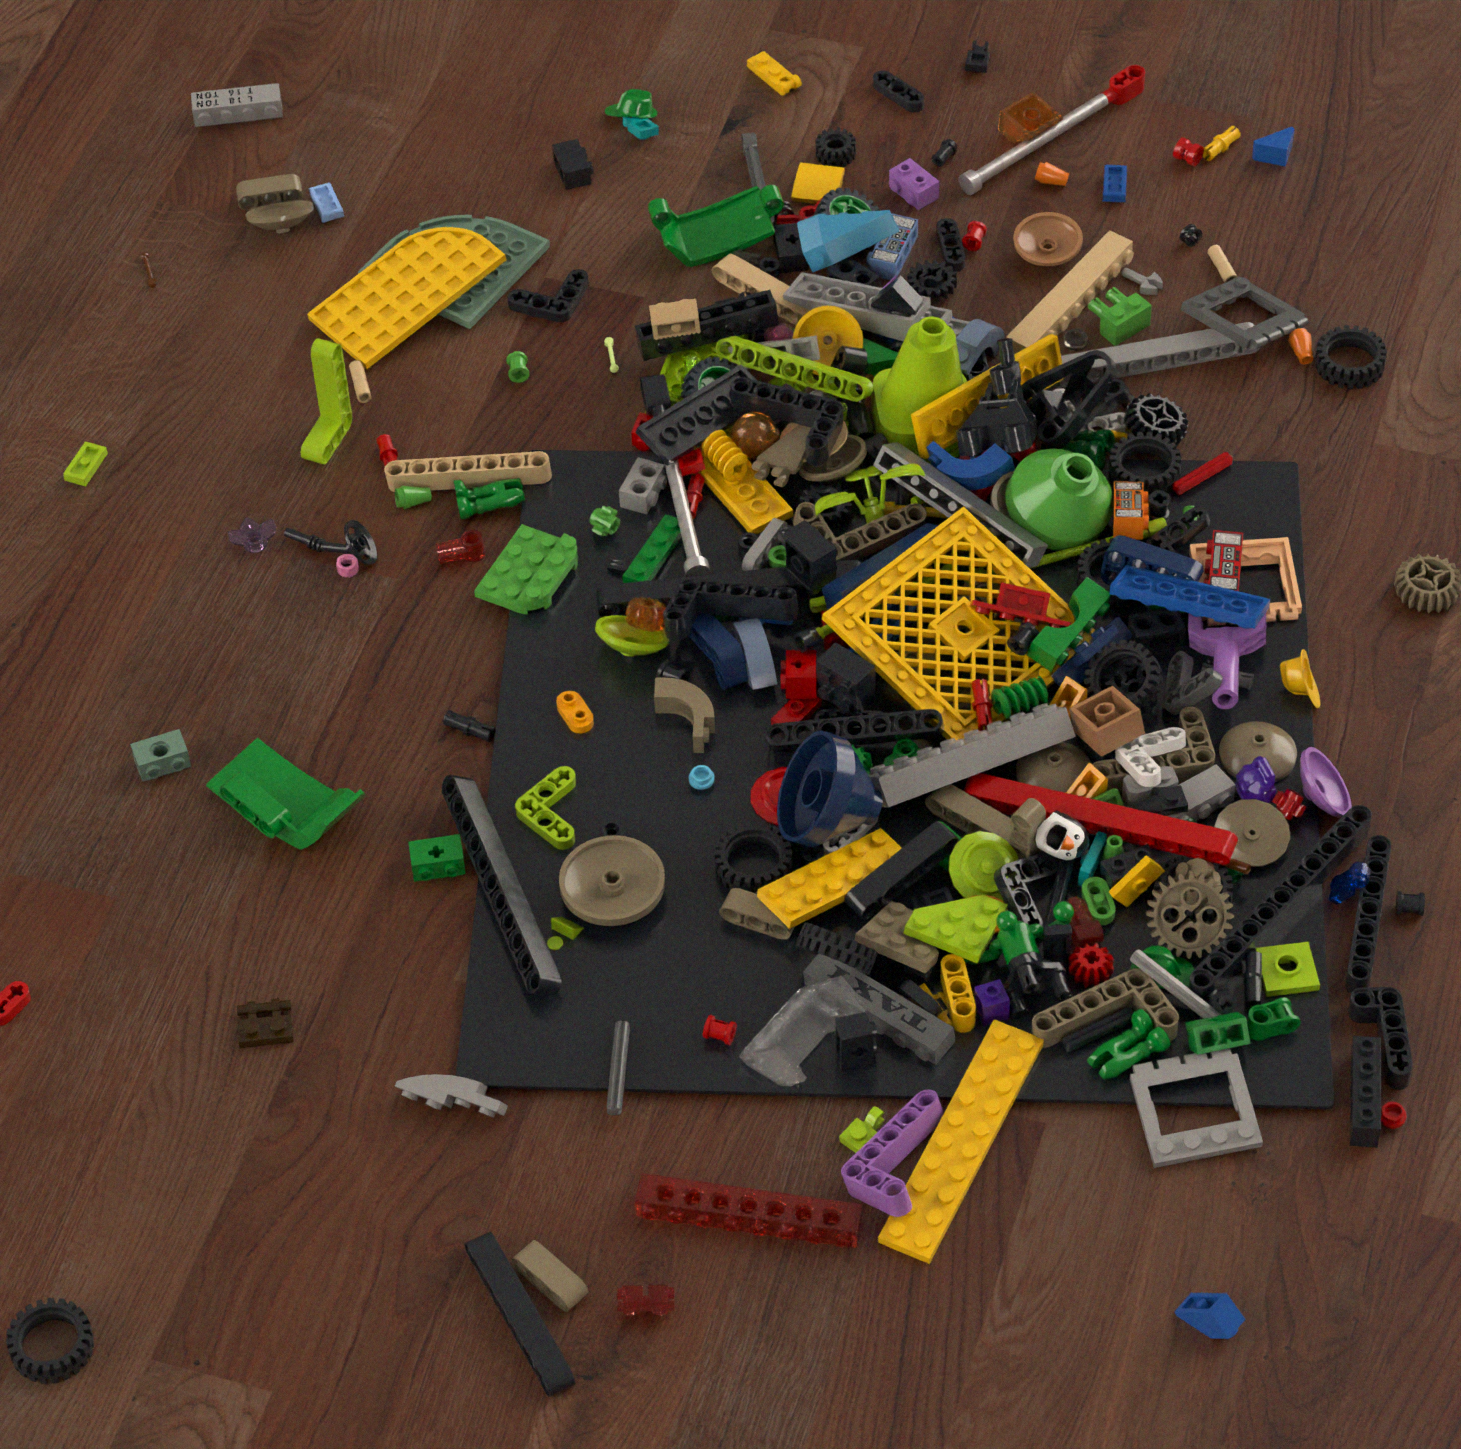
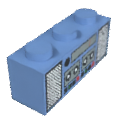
M892 214L899 232L874 244V250L869 252L866 262L869 265L870 271H874L880 278L891 280L895 276L896 278L898 277L918 237V219Z

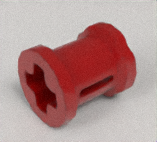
M971 221L968 224L967 234L962 238V245L965 249L978 251L981 248L982 238L985 237L987 231L986 225L978 221Z
M709 1015L703 1029V1038L709 1039L712 1037L724 1041L726 1045H731L736 1034L737 1024L733 1021L730 1023L715 1019V1016Z

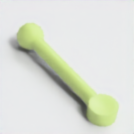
M607 337L604 340V344L608 347L611 362L610 371L616 373L619 367L615 363L612 348L614 340L611 337Z

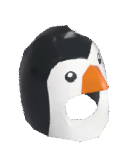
M1056 810L1037 829L1035 838L1037 847L1058 859L1067 861L1085 856L1088 851L1089 836L1086 828L1068 814Z

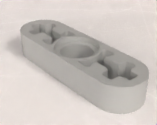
M773 518L746 553L742 563L743 571L762 568L768 560L769 551L779 545L778 532L787 526V522L777 518Z

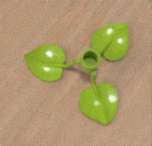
M915 463L889 469L884 474L874 466L852 471L845 476V480L856 481L864 478L869 497L864 500V505L861 504L855 493L839 492L821 497L816 502V515L827 508L854 500L860 509L861 515H865L866 523L868 524L885 516L883 509H886V479L910 475L925 476V473ZM880 475V501L878 497H873L869 481L871 476Z

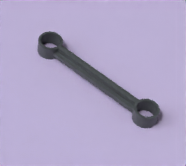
M755 132L741 134L743 155L746 157L752 187L758 186L762 189L765 187V181L758 155ZM774 216L771 217L773 225H775Z

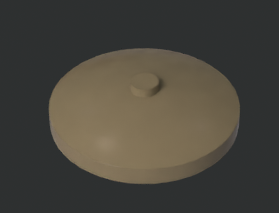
M615 835L598 837L579 845L567 856L559 874L560 893L568 909L582 920L602 926L624 925L644 917L659 903L665 889L664 867L656 852L639 840Z

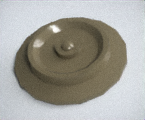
M1257 799L1239 800L1229 804L1218 815L1214 826L1231 831L1238 837L1232 858L1250 864L1251 867H1263L1276 862L1286 852L1290 841L1289 824L1283 814L1271 804Z

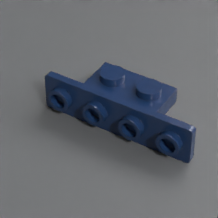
M1119 617L1114 618L1105 627L1101 626L1090 635L1092 639L1089 642L1085 640L1074 649L1076 653L1051 675L1059 687L1066 676L1078 684L1083 682L1087 678L1085 676L1086 669H1090L1088 666L1089 661L1096 660L1093 655L1097 652L1101 654L1103 652L1101 648L1105 645L1110 648L1111 642L1115 641L1117 644H1120V640L1128 641L1133 636Z

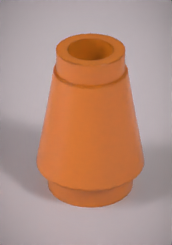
M1040 162L1035 180L1040 181L1041 184L1066 186L1070 173L1048 162Z
M1304 328L1293 330L1289 334L1288 340L1291 348L1301 364L1311 363L1314 359L1311 334Z

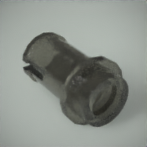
M738 249V251L734 250L733 255L759 268L761 253L744 252L741 249Z

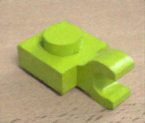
M874 1106L867 1114L864 1122L856 1118L839 1136L840 1142L857 1153L877 1133L876 1129L883 1124L884 1119L881 1116L884 1114V1111Z

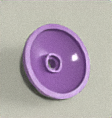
M1314 747L1305 749L1300 758V777L1305 796L1323 811L1334 817L1341 818L1352 807L1350 795L1342 777L1321 751Z

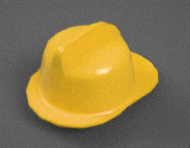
M1302 649L1301 656L1283 661L1280 664L1282 682L1286 689L1293 694L1309 695L1313 705L1319 708L1320 696L1310 670L1305 649Z

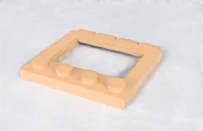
M1288 537L1243 540L1241 566L1279 564L1280 567L1279 572L1286 602L1270 603L1269 609L1266 612V622L1276 621V615H1279L1280 621L1298 620V614H1301L1302 604ZM1207 543L1190 544V558L1199 561L1205 570V560L1211 559V555L1206 554ZM1203 572L1199 582L1203 583L1204 579H1209V574H1204ZM1201 617L1202 621L1207 620L1208 626L1226 625V623L1216 622L1212 618Z

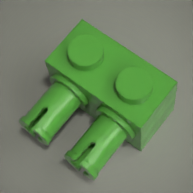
M1113 287L1107 292L1106 299L1113 303L1114 306L1109 308L1099 298L1091 300L1088 305V309L1101 318L1100 334L1114 346L1150 326L1152 305L1137 293L1126 297L1116 287Z

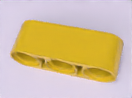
M949 954L941 960V985L952 1027L958 1032L966 1033L975 1026L976 1005L964 959L955 954Z

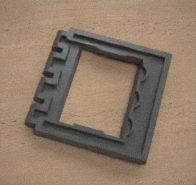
M1240 276L1183 301L1181 307L1183 312L1243 347H1250L1252 349L1260 348L1291 333L1295 329L1308 325V319L1304 316L1303 312ZM1238 297H1248L1257 302L1256 304L1277 315L1243 330L1210 310H1219L1222 308V304L1230 305L1236 302Z

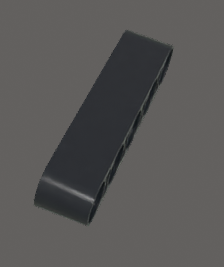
M939 821L933 823L855 885L846 894L844 902L863 920L870 919L951 854L955 844L959 842V838L943 823Z

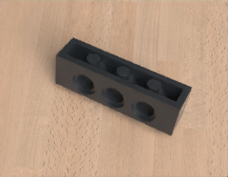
M1353 1036L1350 1052V1146L1378 1148L1381 1131V1037Z

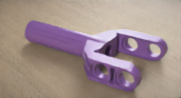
M1189 613L1188 632L1190 647L1201 654L1214 657L1213 669L1223 676L1220 687L1212 693L1213 703L1221 709H1230L1238 703L1239 656L1252 653L1266 644V613L1255 629L1226 626L1206 628V630H1203L1201 617H1195Z

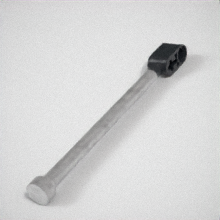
M665 375L640 377V388L646 415H653L655 417L670 408L671 402ZM676 460L668 466L665 464L687 557L684 563L686 577L709 575L708 560L701 556L679 462Z

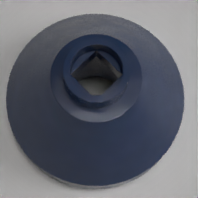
M825 731L815 732L801 743L785 771L777 803L779 830L788 841L807 847L818 846L850 832L862 824L871 825L874 823L882 807V794L879 790L874 789L873 782L847 739Z

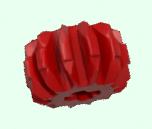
M1086 942L1083 948L1076 946L1074 954H1071L1069 957L1070 976L1074 977L1076 984L1084 982L1085 988L1089 984L1097 986L1099 982L1108 981L1114 972L1113 956L1108 954L1107 947L1099 949L1097 942L1094 946H1089Z

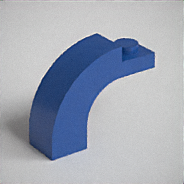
M934 441L927 446L929 462L967 490H979L993 486L1003 475L1015 470L1012 457L995 443L982 455L970 460H961L951 456Z

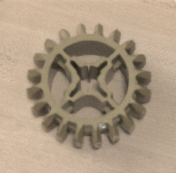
M1427 553L1425 557H1422L1420 554H1417L1415 558L1409 557L1407 562H1402L1400 568L1396 571L1394 586L1397 597H1401L1402 603H1408L1409 609L1416 607L1418 612L1423 609L1427 610L1428 614L1431 610L1439 613L1442 608L1448 610L1450 605H1455L1461 595L1460 570L1456 569L1455 563L1449 564L1448 558L1442 560L1439 558V555L1430 557L1429 553Z

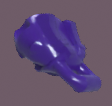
M1258 756L1253 760L1252 764L1244 765L1240 769L1234 784L1241 800L1257 799L1269 804L1273 803L1272 800L1276 792L1274 786L1275 774L1267 759Z

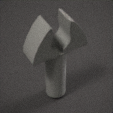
M1128 268L1123 269L1122 276L1141 285L1140 294L1157 295L1158 288L1162 290L1163 282L1157 273L1154 272L1150 277H1145Z

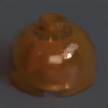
M752 411L736 420L730 432V438L741 449L742 453L747 456L749 461H756L760 454L779 440V431L773 426L772 423L774 421L763 413Z

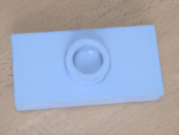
M330 183L308 188L322 223L344 217L343 209Z

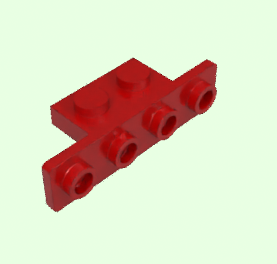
M1003 582L1000 584L996 605L972 600L970 603V607L975 608L976 613L989 615L990 612L999 613V618L1014 621L1015 617L1025 619L1024 623L1028 622L1036 627H1039V623L1053 628H1064L1071 625V622L1046 617L1051 593Z

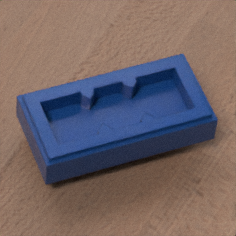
M1104 165L1103 201L1125 202L1126 165Z

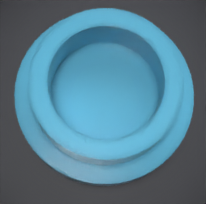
M705 765L694 767L689 774L690 785L700 790L711 787L715 780L714 773Z

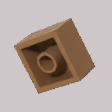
M1114 686L1069 708L1074 732L1101 757L1145 734L1140 709Z

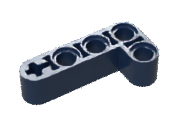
M1119 535L1113 538L1105 552L1101 579L1105 584L1111 585L1123 568L1129 565L1199 582L1204 568L1195 559Z
M699 613L687 636L713 662L716 677L721 688L726 690L748 681L744 654L739 642L712 614Z

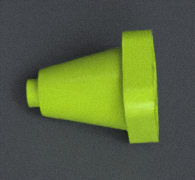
M931 316L925 317L913 324L906 334L892 368L882 370L873 379L871 410L876 434L882 433L889 444L898 442L916 455L919 452L911 414L967 382L961 371L956 335L944 320ZM957 441L944 448L947 453L959 452Z

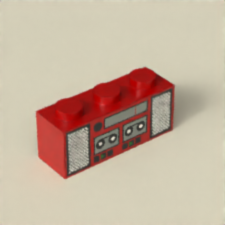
M1213 530L1212 540H1207L1206 554L1211 555V559L1205 560L1204 574H1209V579H1204L1203 583L1239 591L1243 533Z

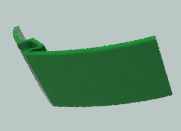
M258 737L206 784L211 791L227 802L269 838L276 836L299 850L315 843L365 798V793L361 789L354 793L349 788H339L335 792L294 766Z

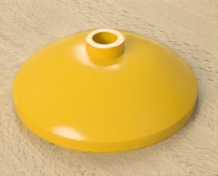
M820 306L808 311L798 321L793 333V339L817 335L820 359L813 361L831 366L840 346L863 348V334L859 323L848 311L836 306ZM825 336H831L832 342L830 344L823 342ZM813 370V374L819 375L817 371Z

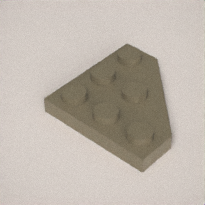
M891 901L855 935L854 941L923 973H926L937 963L939 955L935 946L903 934L905 925L913 910L906 908L901 903Z

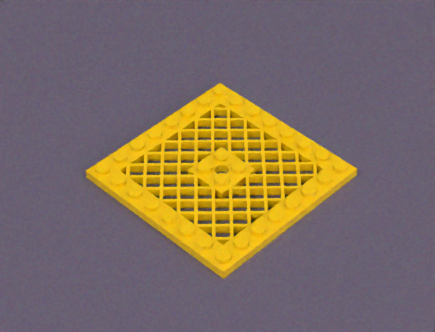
M964 507L844 597L822 616V620L858 655L873 664L875 671L916 710L935 709L939 711L945 725L942 735L947 740L955 738V740L963 739L964 733L978 729L976 711L972 708L974 697L971 687L972 681L976 680V673L988 674L987 687L989 699H991L993 689H1000L1003 686L1009 687L1013 683L1018 684L1020 681H1028L1030 678L1037 679L1038 676L1042 677L1048 689L1055 683L1051 675L1061 667L1057 665L1050 672L1027 656V653L1022 656L1011 652L1007 645L1010 630L1019 631V626L1021 623H1024L1025 619H1022V622L993 620L992 613L994 612H990L987 617L976 613L975 608L970 607V603L972 600H975V596L987 597V603L992 604V598H997L999 590H992V583L1001 584V582L1051 593L1046 617L1071 622V625L1075 622L1068 604ZM952 549V556L945 555ZM957 550L969 551V557L957 556ZM934 563V569H927ZM940 563L952 564V571L940 570ZM957 565L969 566V572L957 571ZM974 566L986 567V574L975 573ZM917 576V583L910 582ZM922 577L934 578V584L922 583ZM940 578L952 579V586L940 585ZM957 580L969 581V587L957 586ZM975 581L987 582V589L975 588ZM899 590V596H892ZM905 590L917 591V598L905 597ZM922 592L934 593V599L922 598ZM940 593L952 594V601L940 600ZM957 595H965L957 601ZM882 603V610L875 609ZM887 604L899 605V611L887 610ZM905 605L917 606V613L905 612ZM922 607L934 608V615L922 614ZM940 608L947 609L940 615ZM869 617L882 618V625L869 624ZM887 619L899 620V627L887 626ZM905 620L917 621V628L905 627ZM922 622L929 623L928 629H922ZM1039 623V627H1036V629L1041 632L1045 626L1049 625ZM960 625L967 626L970 632L962 633L957 627ZM1094 628L1089 634L1084 632L1081 636L1083 637L1082 642L1085 640L1089 642L1092 639L1090 635L1095 631ZM1000 629H1005V636H997ZM876 633H881L882 639ZM887 634L899 635V642L887 641ZM905 636L917 637V644L905 643ZM922 637L935 638V645L922 644ZM987 644V650L980 649ZM993 644H1004L1005 651H994ZM1072 648L1068 652L1070 654L1068 659L1076 653ZM905 651L917 652V659L905 658ZM922 653L935 654V661L922 660ZM940 654L952 655V662L940 661ZM970 657V664L958 663V658L964 662ZM975 657L988 658V665L976 664ZM993 659L1005 660V667L993 666ZM1011 660L1023 661V668H1012ZM1028 662L1035 663L1032 667H1028ZM911 667H917V672L914 671ZM922 668L935 669V676L922 675ZM940 670H951L953 678L940 677ZM958 671L970 672V679L958 678ZM993 674L1005 675L1006 682L993 681ZM1011 676H1019L1011 683ZM929 684H935V690ZM940 685L953 686V693L940 692ZM958 687H969L970 695L958 694ZM947 701L953 702V707ZM958 702L970 703L971 710L958 709ZM992 707L993 722L1001 721L1003 723L1009 720L1002 713L998 715ZM936 719L928 720L933 727H936L939 723Z

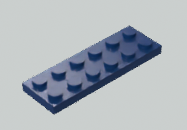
M1126 565L1112 582L1109 593L1118 596L1120 599H1133L1141 601L1145 605L1162 606L1170 611L1179 610L1190 613V615L1195 617L1204 616L1220 623L1229 622L1237 624L1245 629H1255L1270 606V599L1129 565Z

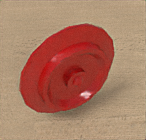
M779 767L767 771L756 780L751 789V805L756 814L766 822L778 825L777 803L779 791L787 767Z

